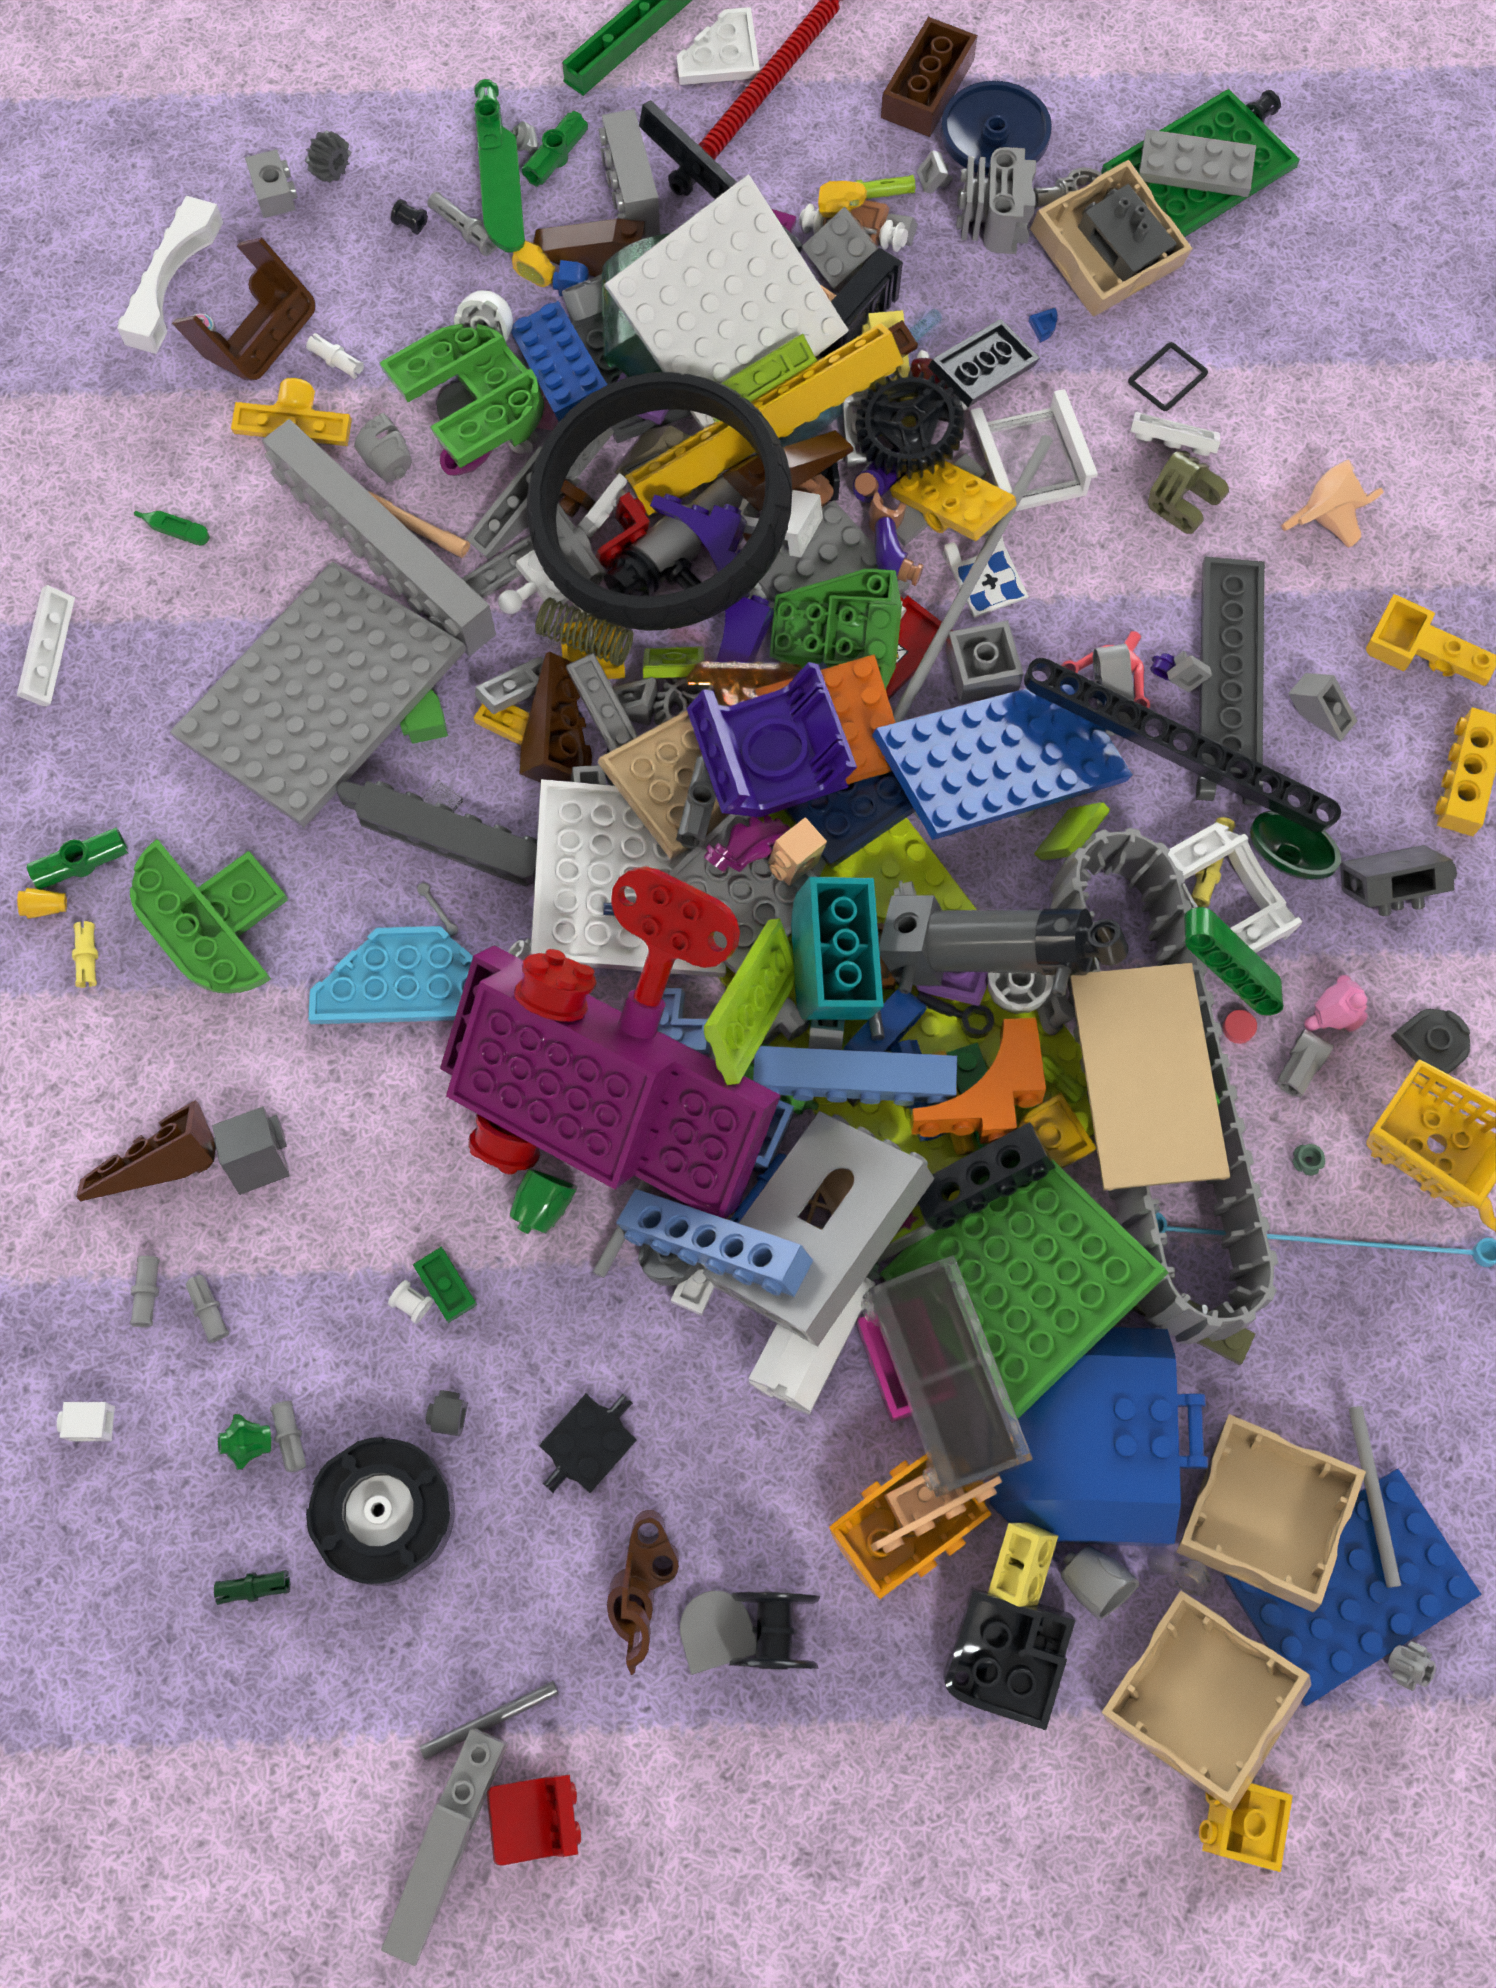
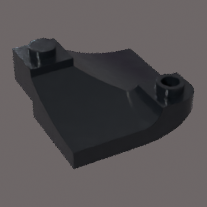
M972 1587L954 1648L951 1654H949L944 1670L943 1679L946 1689L957 1700L968 1705L1047 1730L1066 1666L1067 1658L1065 1655L1076 1620L1071 1613L1038 1603V1605L1018 1607L986 1591ZM963 1671L968 1674L964 1682H957L955 1680L958 1672Z

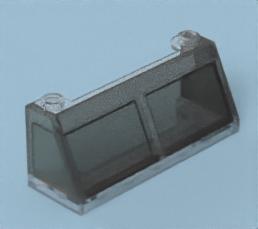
M954 1255L869 1288L862 1296V1312L867 1321H872L875 1326H880L929 1459L926 1464L927 1469L923 1470V1477L930 1491L934 1490L936 1498L1009 1473L1033 1460Z

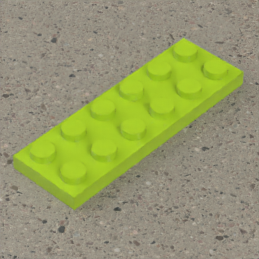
M780 918L767 921L704 1025L705 1039L712 1047L716 1057L717 1069L722 1072L727 1085L740 1083L795 984L793 952Z

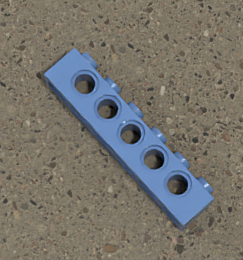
M638 1189L634 1190L616 1222L626 1232L624 1238L634 1245L642 1246L643 1243L650 1245L653 1250L665 1256L673 1253L685 1263L693 1266L697 1262L701 1263L717 1275H723L724 1272L729 1273L745 1285L750 1286L752 1282L757 1283L764 1290L776 1296H779L782 1292L795 1297L813 1262V1259L801 1244Z

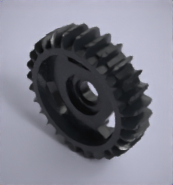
M911 370L906 378H902L898 372L897 378L894 381L886 376V385L884 386L876 382V392L868 390L867 399H861V409L857 410V420L855 422L857 442L860 443L861 452L866 453L867 461H874L876 470L885 466L886 476L892 470L896 471L897 479L900 478L902 472L907 473L909 480L914 472H918L920 478H923L924 470L926 469L931 474H934V465L936 464L944 468L945 458L948 460L953 459V451H959L960 441L964 437V410L960 406L959 396L954 397L953 388L945 390L944 380L935 384L934 374L928 380L924 379L923 371L918 378L913 377ZM904 397H918V398H914V399L905 400V401H901V402H897V403L890 404V402H892V401H894V400H897V399H900V398H904ZM906 416H914L918 419V423L910 428L905 427L901 421ZM939 420L948 422L947 430L937 444H931ZM882 435L899 452L896 453L887 449L876 438Z

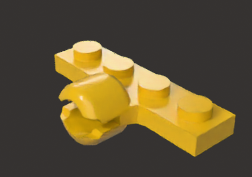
M286 378L280 383L278 399L274 405L235 402L231 430L234 434L266 437L290 419L315 443L348 446L352 418L350 414L313 410L315 391L312 385L302 379Z

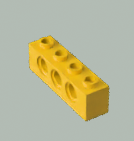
M1472 707L1467 715L1460 717L1456 723L1454 734L1458 735L1457 743H1453L1447 760L1451 761L1452 764L1450 770L1447 769L1443 776L1441 787L1446 789L1444 797L1440 796L1434 813L1439 815L1436 826L1473 837L1483 826L1496 773V714ZM1465 768L1469 769L1473 774L1467 772ZM1459 795L1465 797L1467 801L1462 800Z

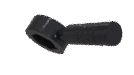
M921 991L917 996L928 1009L948 1017L954 1016L961 1019V1029L970 1038H984L992 1030L994 1016L991 1010L984 1005H971L963 1012L956 1009L953 1004ZM973 1013L985 1016L987 1025L982 1030L970 1027L968 1018Z

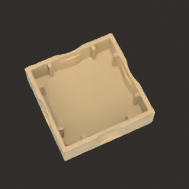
M1129 160L1096 177L1086 187L1069 192L1039 209L1030 228L1093 317L1182 267L1193 249L1172 219L1159 207L1151 190ZM1126 184H1129L1177 244L1171 255L1167 256L1164 252L1157 263L1122 282L1079 230L1078 226L1083 217L1082 212L1089 204L1093 202L1097 204L1112 189L1117 188L1119 190Z
M1229 1414L1223 1424L1176 1552L1314 1613L1322 1604L1337 1559L1340 1535L1352 1515L1366 1471L1319 1451L1296 1446L1276 1433Z
M1180 1590L1154 1630L1145 1653L1129 1669L1103 1709L1102 1714L1106 1721L1234 1811L1312 1684L1308 1673L1264 1644L1245 1637L1235 1630L1223 1617Z

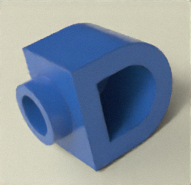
M560 260L559 272H554L553 290H559V296H563V290L588 280V268L578 262Z

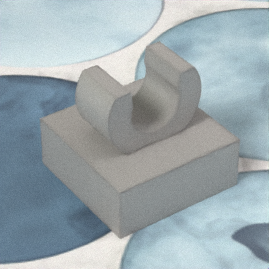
M932 150L917 169L924 192L933 193L939 186L946 187L953 180V177L948 175L947 170L949 167L944 163L940 152Z
M1185 651L1174 657L1176 666L1167 671L1169 681L1188 693L1212 676L1210 666L1192 655L1187 657Z

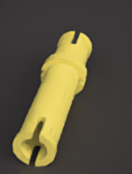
M1219 817L1215 821V823L1217 822L1229 827L1228 831L1233 832L1236 826L1233 820L1225 817ZM1224 858L1195 874L1197 880L1191 896L1198 907H1208L1210 905L1215 884H1218L1221 879L1220 869Z

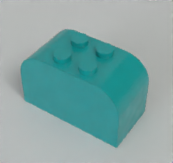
M809 877L796 893L791 919L795 993L799 1015L804 1020H869L884 1007L874 878Z

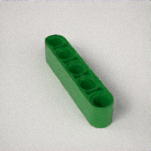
M1197 907L1187 911L1184 915L1185 943L1187 948L1256 1013L1264 1016L1280 1013L1284 1006L1280 976L1213 911L1204 907Z

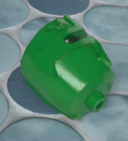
M528 1168L516 1190L510 1218L519 1222L517 1229L526 1234H529L531 1230L546 1234L564 1216L565 1210L570 1205L578 1187L563 1179Z

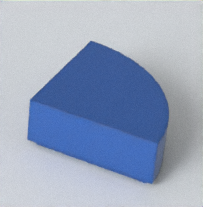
M1056 308L1029 316V323L1040 343L1051 337L1050 334L1054 333L1053 330L1056 329L1058 318Z

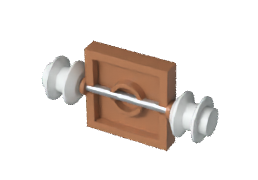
M865 200L860 207H856L851 211L852 215L862 225L877 247L879 241L882 249L886 250L889 245H892L894 252H898L901 247L905 246L908 231L905 229L903 222H899L896 227H893L892 220L886 221L890 209L887 204ZM808 204L800 213L799 224L802 226L804 233H809L813 229L815 234L832 218L823 217L819 213V208L815 211L814 205Z

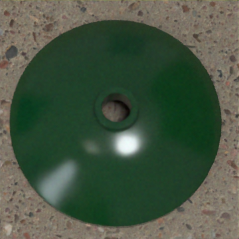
M1273 811L1259 814L1251 825L1250 835L1257 852L1266 862L1284 874L1304 880H1318L1332 876L1340 866V850L1326 831L1318 833L1311 831Z

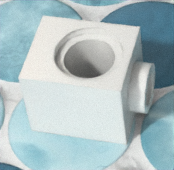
M63 1402V1411H60L57 1417V1431L60 1433V1438L67 1441H111L115 1406L106 1402Z

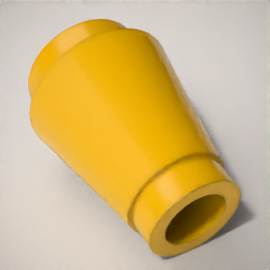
M27 887L26 891H18L19 916H27L28 919L67 912L66 893Z

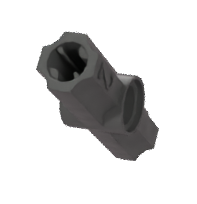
M697 756L676 840L683 847L691 849L704 846L716 800V794L703 756Z

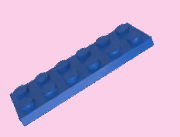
M559 300L555 303L544 305L539 311L528 317L519 318L513 324L511 334L528 366L534 372L538 384L558 422L583 399L607 385Z

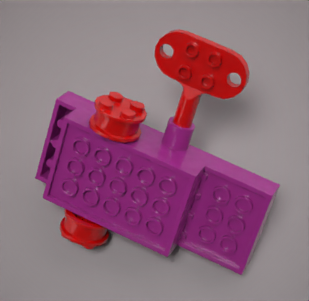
M648 866L634 868L618 878L612 889L611 897L614 915L623 928L641 938L648 946V954L637 987L628 993L622 1012L588 995L596 987L594 969L567 958L559 950L548 949L545 953L528 955L522 960L494 945L473 955L440 1066L441 1070L452 1075L446 1097L476 1113V1124L478 1126L468 1138L471 1155L497 1167L505 1174H515L517 1170H526L536 1165L540 1158V1148L614 1190L633 1176H636L697 1210L724 1219L729 1217L739 1207L781 1095L745 1076L742 1077L739 1084L727 1085L722 1072L717 1069L715 1060L657 1031L666 1006L662 996L674 961L681 959L702 968L715 967L730 958L738 947L740 937L738 921L727 905L719 899L659 869ZM626 886L631 887L636 892L637 898L635 903L630 902L625 897L624 891ZM715 931L721 932L726 937L727 945L725 948H721L715 943Z

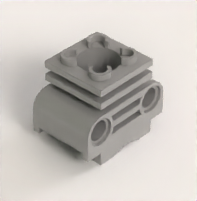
M998 148L992 153L988 178H985V157H980L977 177H973L974 157L968 156L967 169H961L960 181L965 182L964 189L958 190L957 206H959V209H962V215H957L956 229H961V240H967L969 222H973L972 240L978 241L980 223H984L983 242L987 250L994 253L1016 254L1017 243L1028 244V223L1033 217L1035 208V193L1032 181L1036 173V160H1025V148Z

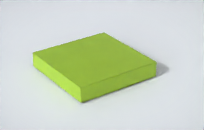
M704 647L645 648L643 678L705 677Z
M1104 802L1069 808L1034 854L1042 861L1069 857L1078 848H1082L1086 840L1091 837L1108 815L1110 809Z

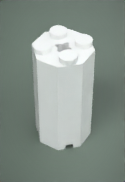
M868 1278L864 1279L818 1347L777 1324L749 1377V1384L770 1397L775 1396L786 1402L785 1405L792 1409L810 1415L875 1283Z

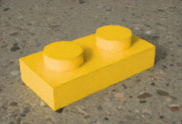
M482 703L473 718L476 724L521 745L530 713L512 705L493 715Z

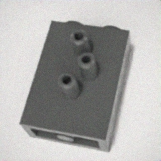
M1126 184L1119 190L1117 188L1112 189L1099 203L1093 202L1083 210V217L1078 226L1079 230L1122 282L1157 263L1164 252L1167 256L1171 255L1177 244L1129 184Z
M1425 845L1341 861L1340 863L1343 893L1368 908L1378 906V914L1380 916H1389L1392 913V909L1395 911L1402 910L1404 908V901L1410 899L1413 909H1423L1425 907V896L1455 890L1454 879L1457 877V869L1453 860Z

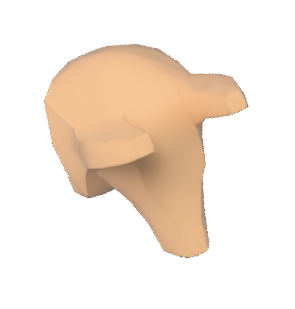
M1349 459L1329 469L1319 479L1307 504L1285 521L1281 527L1283 531H1286L1297 524L1303 525L1315 519L1323 527L1335 534L1349 548L1360 540L1362 534L1357 522L1356 509L1376 500L1384 492L1382 488H1378L1369 494L1365 493L1353 472L1354 466Z

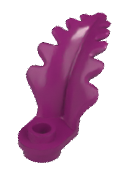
M766 815L764 816L763 823L757 817H751L748 827L742 823L732 827L727 847L720 843H717L715 847L708 844L706 847L708 851L704 858L723 872L728 867L741 872L747 864L768 857L772 852L771 846H774L775 841L791 828L788 824H783L779 818H775L773 821L770 816Z

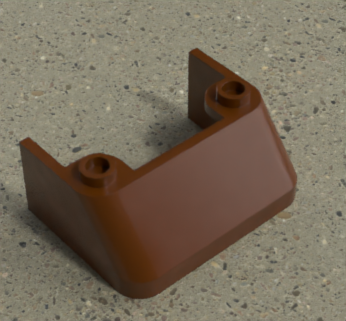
M262 237L240 242L237 245L239 250L256 268L249 278L248 285L251 294L259 303L228 340L220 333L210 331L197 315L178 318L172 322L177 330L206 360L247 381L260 379L314 314L316 307L312 294Z

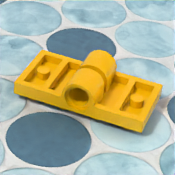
M945 461L944 468L937 464L934 465V474H931L926 469L924 470L923 478H920L918 472H914L910 480L906 474L890 488L893 498L923 513L927 524L937 533H943L948 528H951L975 542L1017 505L1014 495Z

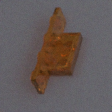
M705 660L694 666L693 670L686 677L687 684L713 685L719 705L730 706L757 697L755 692L757 688L794 678L802 670L801 664H789L787 662L772 664L760 661L753 663L729 661L722 663Z

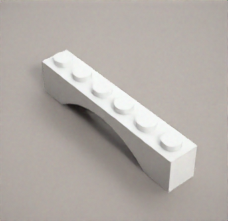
M186 196L181 206L176 209L172 224L166 229L159 249L155 250L148 270L143 273L136 293L131 296L124 316H121L118 321L117 329L126 346L157 354L168 332L163 316V302L166 289L177 269L189 257L214 242L223 224L217 204Z

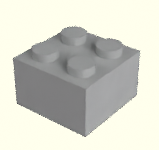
M846 207L842 208L802 246L837 293L844 288L879 249Z
M1008 620L950 631L948 633L945 651L960 702L1019 691L1024 673Z

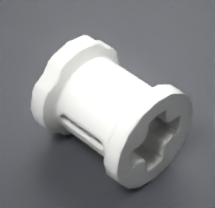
M404 1280L390 1296L388 1305L391 1308H399L411 1317L412 1322L417 1324L430 1309L434 1300L429 1296L424 1297L410 1287L411 1283Z

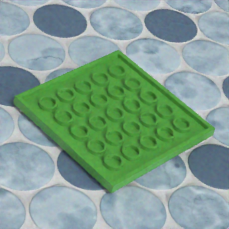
M1020 1159L1011 1161L1008 1169L1016 1167ZM1053 1159L1052 1161L1056 1168L1050 1170L1044 1178L1038 1181L1027 1182L1018 1187L1014 1194L1007 1197H999L988 1203V1206L982 1211L969 1213L959 1218L952 1227L939 1229L905 1248L880 1273L905 1302L923 1297L937 1337L1015 1421L1168 1274V1271ZM990 1175L983 1176L979 1180L978 1185L986 1183Z

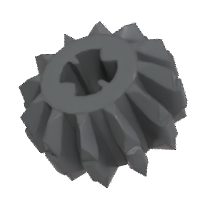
M332 131L318 132L316 139H310V148L306 149L308 152V156L305 158V162L308 164L307 170L324 182L338 181L340 175L346 173V166L350 164L348 158L352 152L348 150L349 143Z

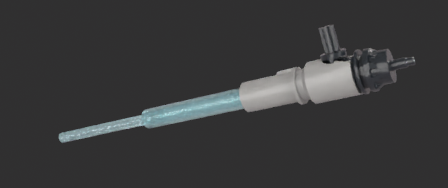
M932 309L909 329L916 342L942 320L940 312L937 309ZM842 404L828 408L820 413L817 419L801 424L786 437H780L781 446L784 447L817 436L843 414ZM722 475L688 505H682L688 508H692L693 504L710 511L708 515L710 516L714 505L724 508L725 504H729L739 509L743 496ZM664 516L647 531L646 535L641 536L629 548L624 549L622 554L614 560L613 569L604 576L606 586L611 591L626 595L651 596L653 592H657L661 588V582L667 580L670 585L677 583L683 590L698 585L701 581L689 569L692 566L690 561L701 552V544L703 542L686 524Z

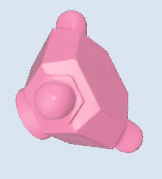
M1348 975L1339 976L1337 984L1327 988L1315 1003L1314 1015L1305 1020V1028L1308 1031H1315L1321 1027L1323 1029L1332 1027L1339 1030L1345 1028L1348 1032L1358 1029L1368 1017V1014L1365 1012L1367 997L1364 990L1357 982L1352 981Z

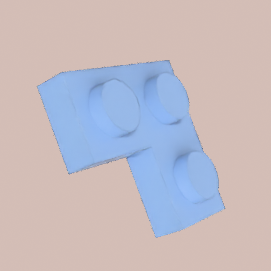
M665 988L662 999L665 1001L666 1006L657 1031L701 1054H709L710 1043L706 1041L704 1035V1025L708 1019H682L685 1000L684 990L682 988Z

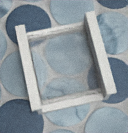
M1065 389L1054 391L1051 408L987 422L982 407L970 410L973 429L976 432L993 482L996 487L1010 494L1041 437L1048 435L1053 439L1016 511L1087 495L1091 478H1096L1098 473Z

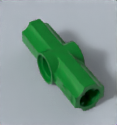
M574 110L572 113H567L555 129L547 130L543 134L542 145L522 168L523 176L527 178L530 184L536 187L543 185L556 168L562 167L568 162V153L588 130V122L584 120L580 113Z
M115 827L84 841L69 840L63 843L59 851L28 863L27 871L35 887L42 890L73 876L86 877L95 870V867L129 854L128 848L120 831ZM83 855L79 861L73 862L76 857Z

